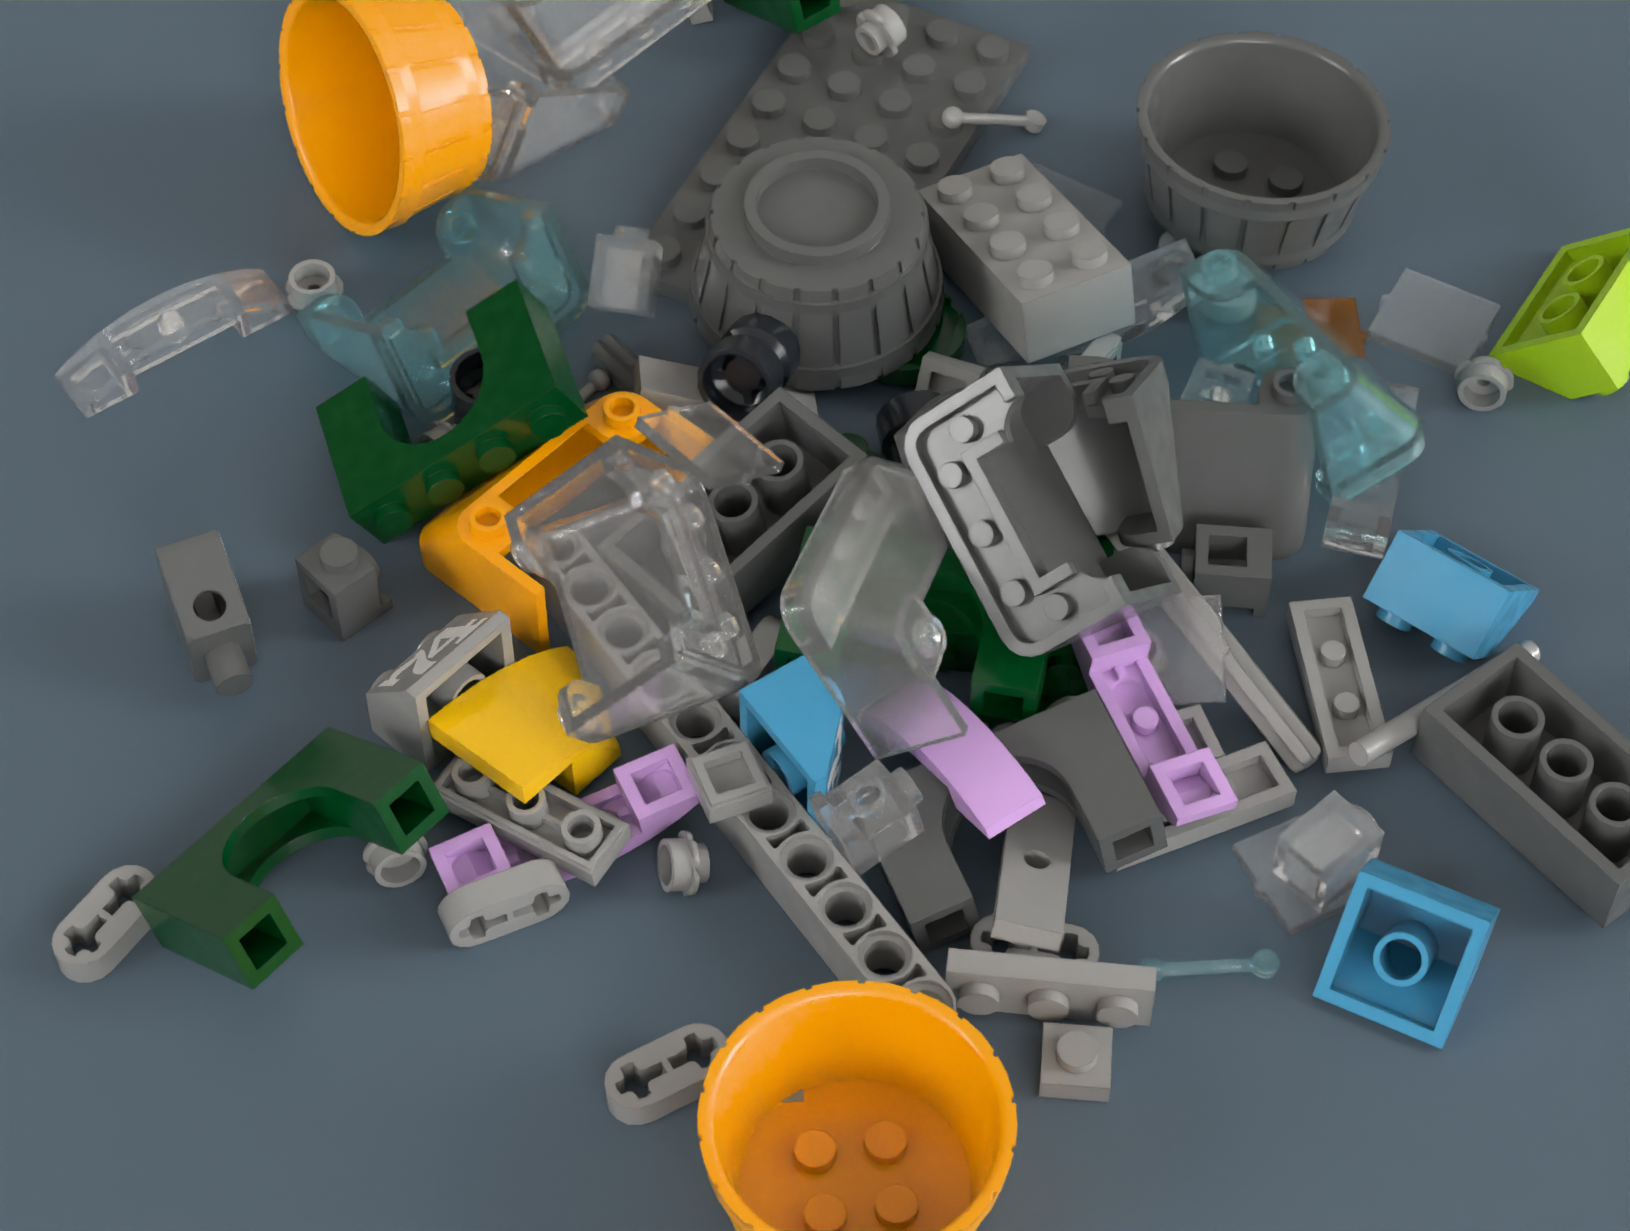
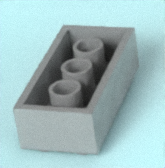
M1022 153L1015 156L998 158L990 165L962 175L947 176L938 183L919 190L927 207L929 229L941 260L942 269L1028 364L1136 324L1131 263Z

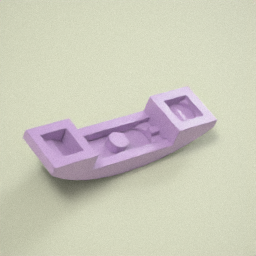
M1136 615L1073 642L1072 647L1088 690L1095 689L1161 814L1177 827L1236 808L1238 799L1209 747L1197 749L1147 656L1151 640L1138 616Z
M911 676L858 708L861 718L891 747L900 742L948 787L955 807L988 839L1045 805L1042 793L1001 741L965 704L936 682L923 676Z
M674 743L614 768L616 784L581 798V800L630 824L632 838L618 857L630 852L671 826L700 802L688 776L687 767ZM490 822L428 848L430 857L447 894L468 883L522 863L540 859L497 837ZM559 869L564 881L575 878V876Z

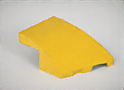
M568 646L551 648L527 656L498 670L460 694L427 720L430 737L524 804L552 780L562 785L574 795H577L621 756L620 746L575 653Z

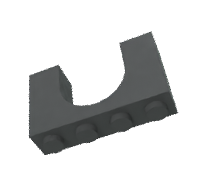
M1095 689L1079 696L1060 698L1053 702L1047 710L1017 723L1008 722L1001 724L991 730L1021 765L1039 791L1060 799L1075 813L1106 874L1168 847L1162 814ZM921 764L896 776L888 775L877 778L870 782L865 789L850 795L864 835L911 936L921 953L925 954L970 934L980 918L974 898L952 854L954 835L965 816L955 807L948 787Z

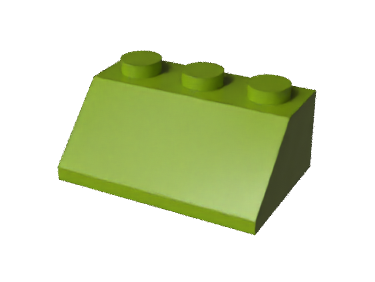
M1630 228L1561 246L1488 356L1500 360L1503 368H1509L1514 375L1571 400L1594 394L1606 396L1619 390L1628 381V373L1630 372Z

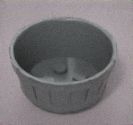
M1230 32L1198 39L1197 42L1191 41L1177 47L1166 54L1165 59L1161 58L1149 70L1137 95L1136 132L1138 144L1142 151L1145 172L1143 186L1145 198L1153 217L1156 218L1157 224L1164 233L1168 231L1175 237V243L1197 257L1209 256L1214 258L1220 266L1224 262L1243 265L1249 271L1281 270L1301 265L1303 261L1307 263L1319 257L1329 247L1331 248L1346 232L1365 190L1373 183L1380 171L1382 160L1391 139L1389 111L1382 95H1378L1379 90L1372 81L1358 68L1355 69L1352 63L1324 47L1319 48L1317 44L1286 35L1276 36L1275 33L1238 32V34Z
M803 137L802 140H797V138L784 140L768 145L766 149L756 150L740 160L738 165H734L725 174L711 196L707 206L702 238L692 261L688 294L689 309L693 322H697L696 328L711 349L721 341L722 336L729 327L742 316L753 313L772 316L785 323L792 330L800 346V363L785 388L792 386L798 390L821 391L835 390V387L843 389L859 386L877 380L878 376L882 375L884 377L912 360L913 355L918 354L928 344L936 331L935 325H939L944 308L945 292L941 260L932 240L928 211L921 193L901 166L897 167V163L888 156L875 149L870 150L868 146L844 139L833 140L830 137Z

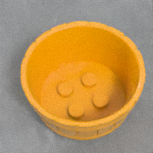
M291 0L292 3H289L284 14L279 41L280 88L283 105H285L286 120L298 158L310 184L313 185L314 191L330 214L334 215V218L343 227L351 232L355 231V234L361 236L377 235L387 229L404 224L411 216L445 198L464 192L479 179V176H481L486 167L487 155L490 153L492 142L490 94H488L485 71L481 58L479 59L478 50L467 27L464 26L463 20L450 3H446V0Z
M858 980L833 981L811 986L812 989L809 990L802 988L779 997L763 1006V1011L760 1013L756 1011L727 1038L725 1048L721 1047L709 1066L702 1085L704 1093H700L697 1121L698 1136L701 1140L699 1144L708 1179L718 1201L729 1215L736 1231H976L979 1224L992 1209L1003 1188L1014 1154L1012 1150L1016 1145L1018 1124L1016 1103H1012L1014 1094L1009 1077L999 1057H994V1049L981 1032L965 1018L960 1019L958 1017V1012L939 1000L921 992L915 994L911 992L910 988L891 983L866 980L865 983H858ZM803 1089L804 1101L782 1102Z

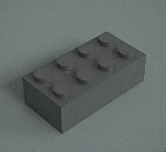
M779 387L598 547L600 557L652 622L694 658L698 659L795 571L806 526L841 529L865 507L866 499L873 500L877 496L868 454L783 388Z
M1516 642L1423 708L1412 755L1604 929L1630 909V740Z

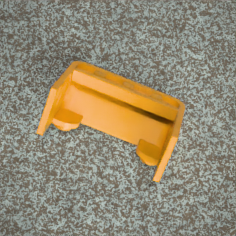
M626 391L614 392L584 404L588 417L565 430L560 436L548 440L517 460L509 468L498 472L463 494L430 520L421 530L419 545L425 568L482 612L501 610L510 617L511 634L536 653L550 649L544 587L504 558L519 543L522 531L616 453H619L667 487L712 447L710 443L639 394Z

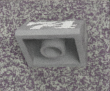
M501 610L461 614L456 616L440 631L436 630L428 634L411 656L394 670L391 669L382 673L366 693L372 732L401 754L421 760L429 773L452 752L430 737L427 720L479 681L515 662L510 617Z

